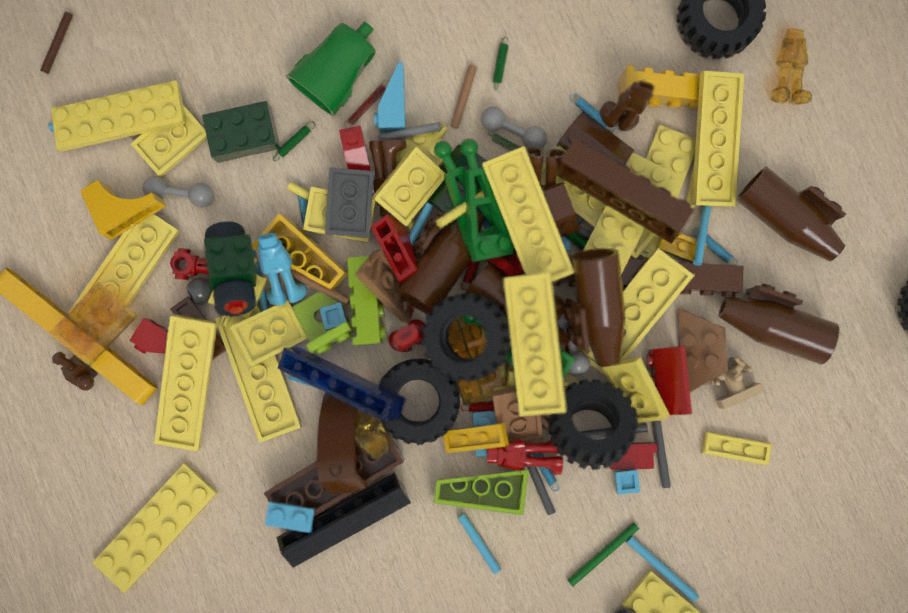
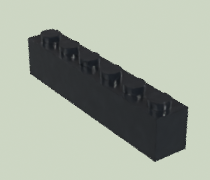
M395 472L314 516L310 533L290 530L277 536L280 554L293 568L409 505L411 501L405 487Z

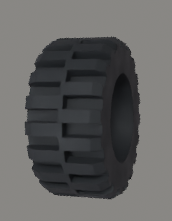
M682 0L678 7L677 23H681L678 26L679 34H684L685 37L682 39L686 45L690 43L693 46L691 48L693 52L700 51L702 52L701 56L706 58L713 55V59H721L723 55L725 58H730L735 53L739 54L762 30V23L766 20L767 14L763 11L766 8L765 0H723L735 9L738 16V26L733 30H720L713 27L705 18L703 4L708 0Z
M462 293L448 296L441 303H436L432 307L433 312L428 313L425 318L427 324L422 326L421 332L425 333V338L421 339L422 346L426 345L427 351L424 352L426 359L430 358L432 360L430 365L434 370L439 369L441 371L440 375L445 378L452 377L453 381L459 382L464 380L465 382H472L494 373L498 367L504 364L505 357L511 351L509 347L511 336L509 322L506 320L507 314L504 310H500L498 303L489 300L484 295ZM464 315L477 318L483 324L487 336L484 351L477 357L470 359L457 355L449 343V329L452 322Z
M419 358L398 363L390 368L381 378L380 384L376 389V400L374 403L378 413L376 414L377 418L381 420L382 427L386 432L389 431L396 440H403V443L423 445L426 442H434L439 437H443L452 428L458 416L460 391L457 383L452 380V377L445 378L440 375L441 371L439 369L434 370L430 365L432 363L431 360ZM413 380H423L430 383L436 389L439 396V406L436 413L428 420L422 422L411 421L404 417L397 404L400 389L406 383Z
M584 379L580 380L579 385L576 382L568 385V388L564 389L567 411L564 413H551L549 417L548 432L549 435H552V445L554 447L558 446L557 452L561 457L564 455L568 457L567 462L571 464L574 462L579 463V468L586 469L587 466H591L592 470H599L601 465L604 468L612 466L613 462L618 463L627 454L637 434L638 419L635 418L637 411L634 406L631 407L632 400L629 396L624 397L622 395L624 391L619 387L615 389L612 387V383L606 381L603 384L600 383L599 379H593L592 382ZM583 410L599 412L608 419L613 433L601 439L587 437L575 427L572 416Z

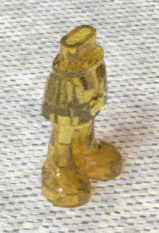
M787 29L786 37L782 40V46L776 64L780 66L779 82L777 88L771 91L770 99L776 103H785L789 100V104L792 105L806 104L812 101V93L804 90L802 86L804 67L808 65L804 30ZM790 69H793L792 88L790 93V90L788 89V80Z
M369 394L360 395L358 409L361 411L366 422L362 424L357 411L356 442L372 458L376 459L388 451V440L383 422L373 415L377 410L374 403L376 398Z

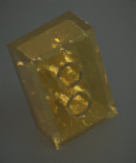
M98 282L49 333L80 360L91 366L138 315Z

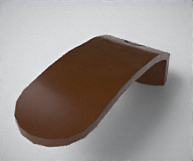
M344 378L333 383L323 396L317 436V475L319 484L330 494L352 493L365 489L367 485L357 474L356 421L361 386L352 378Z

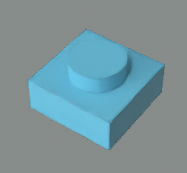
M341 302L319 308L325 330L336 328L342 323L347 322Z
M637 469L614 471L618 495L640 492Z

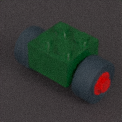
M224 221L215 223L206 229L204 239L210 291H213L215 310L224 316L244 315L256 307L254 287H256V267L250 234L245 235L243 226L236 222Z

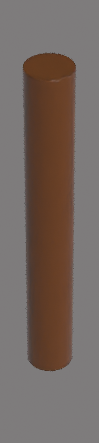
M66 11L63 14L40 69L45 74H49L73 15Z

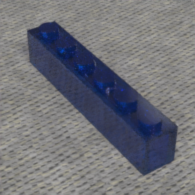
M300 347L283 349L277 369L384 422L399 420L406 401L405 397Z

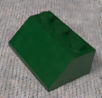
M458 144L450 156L456 168L462 166L467 171L469 170L467 156L462 154L460 144ZM476 153L478 168H484L482 163L487 160ZM443 163L440 166V169L445 173H448V170L445 164ZM456 176L455 180L462 199L465 197V187ZM475 177V186L479 189L480 184L477 177ZM445 179L427 200L441 213L445 211L450 212L454 209Z

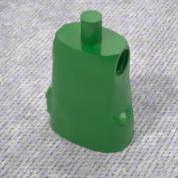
M365 21L356 31L345 23H340L311 53L304 55L294 65V68L286 75L287 80L314 104L334 117L339 109L344 107L349 98L352 97L354 84L376 54L374 47L366 40L373 32V28Z

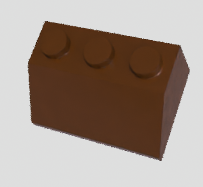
M584 111L574 120L557 144V146L560 145L567 151L574 139L588 142L592 149L597 152L608 154L611 160L618 164H625L634 151L633 148L600 125Z
M564 182L542 189L560 237L581 231Z

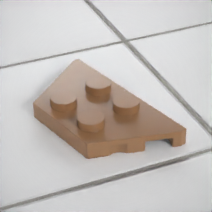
M381 249L373 251L358 269L355 276L401 322L410 321V314L404 311L403 302L405 300L397 293L403 281H398L384 252Z
M678 310L680 346H685L690 393H692L697 388L728 372L725 327L709 322L707 319L693 315L686 310Z

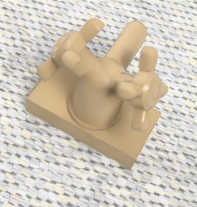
M738 357L729 359L730 362L735 364L732 369H729L727 373L710 382L712 386H719L720 380H722L728 389V395L715 400L720 409H726L765 392L762 383L745 386L741 371L751 372L752 367L748 366Z

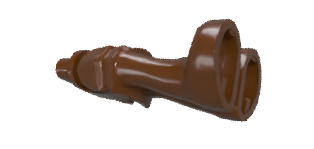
M642 80L632 83L630 87L619 95L617 103L608 101L602 105L599 111L602 121L610 128H613L618 122L619 130H632L639 122V114H642L650 103L654 85Z
M406 140L369 142V149L372 153L375 168V180H373L374 194L396 168V155L399 151L406 149ZM376 202L377 206H380V216L391 215Z
M527 148L526 152L541 190L555 185L560 161L566 152L560 149L547 151L545 185H541L544 151L540 148Z

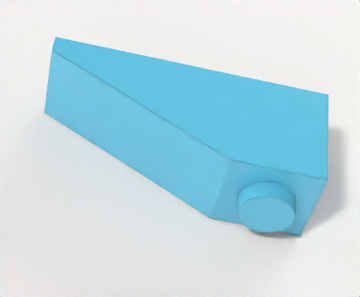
M398 62L378 105V113H374V124L378 126L380 133L406 129L403 62Z

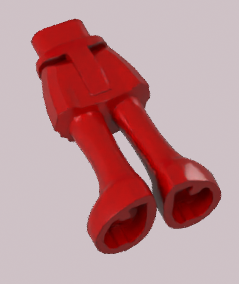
M414 319L407 326L393 331L389 336L391 348L398 352H409L412 350V345H421V339L425 338V333L421 332L422 326L425 323Z
M522 438L508 440L509 445L505 447L487 449V463H496L497 466L520 471L524 467H546L551 469L553 475L562 474L563 457L526 456V453L558 454V446L554 447L551 440L543 443L523 442Z

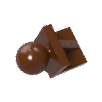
M61 351L53 355L52 362L63 366L61 370L65 380L83 391H88L94 386V378L98 373L85 365L80 357L75 354L69 360Z

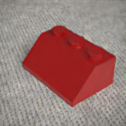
M685 346L648 349L649 354H646V363L651 368L650 377L669 414H692Z

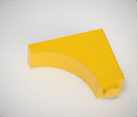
M100 180L89 183L87 187L80 191L99 234L110 240H113L166 207L164 200L154 193L136 199L119 198L110 186Z

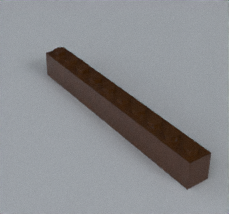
M568 255V258L574 270L572 259L573 255ZM628 260L621 274L623 290L647 260ZM678 262L694 274V277L681 291L680 294L691 295V291L700 292L701 296H713V293H722L721 297H735V294L743 292L744 266L704 263L701 266H696L693 263ZM523 271L520 276H526L525 272ZM574 274L552 282L553 286H560V283H569V287L576 288Z

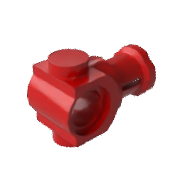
M178 248L177 252H174V256L170 260V267L172 268V274H175V279L188 280V276H197L198 273L207 274V267H202L206 266L204 258L191 254L190 249ZM186 259L187 266L185 269L180 270L179 262Z

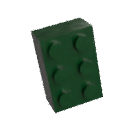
M267 101L202 115L210 155L217 163L280 149L272 107Z

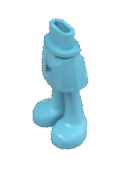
M275 233L259 236L260 267L262 273L268 275L271 289L266 294L269 303L280 306L284 305L287 301L285 290L279 282L278 272L281 273L289 301L291 303L299 301L307 294L308 290L304 283L294 281L290 269L292 265L290 255L283 247L282 242L277 239Z

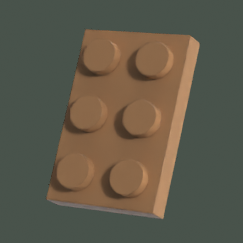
M516 386L491 391L496 424L505 423L508 440L522 438L523 442L526 443L543 440L541 414L520 416Z

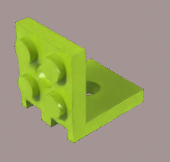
M321 292L315 293L293 306L292 309L310 340V343L306 345L309 351L322 355L333 349L332 344L337 342L343 343L352 337L351 333L354 332L346 314L347 322L330 330H325L323 322L316 320L315 314L320 310L319 308L339 303Z

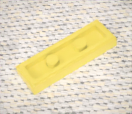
M705 431L701 453L769 465L772 444Z

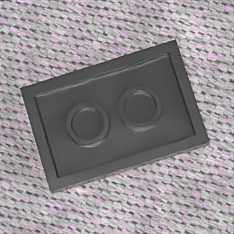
M329 167L325 235L370 237L374 171Z

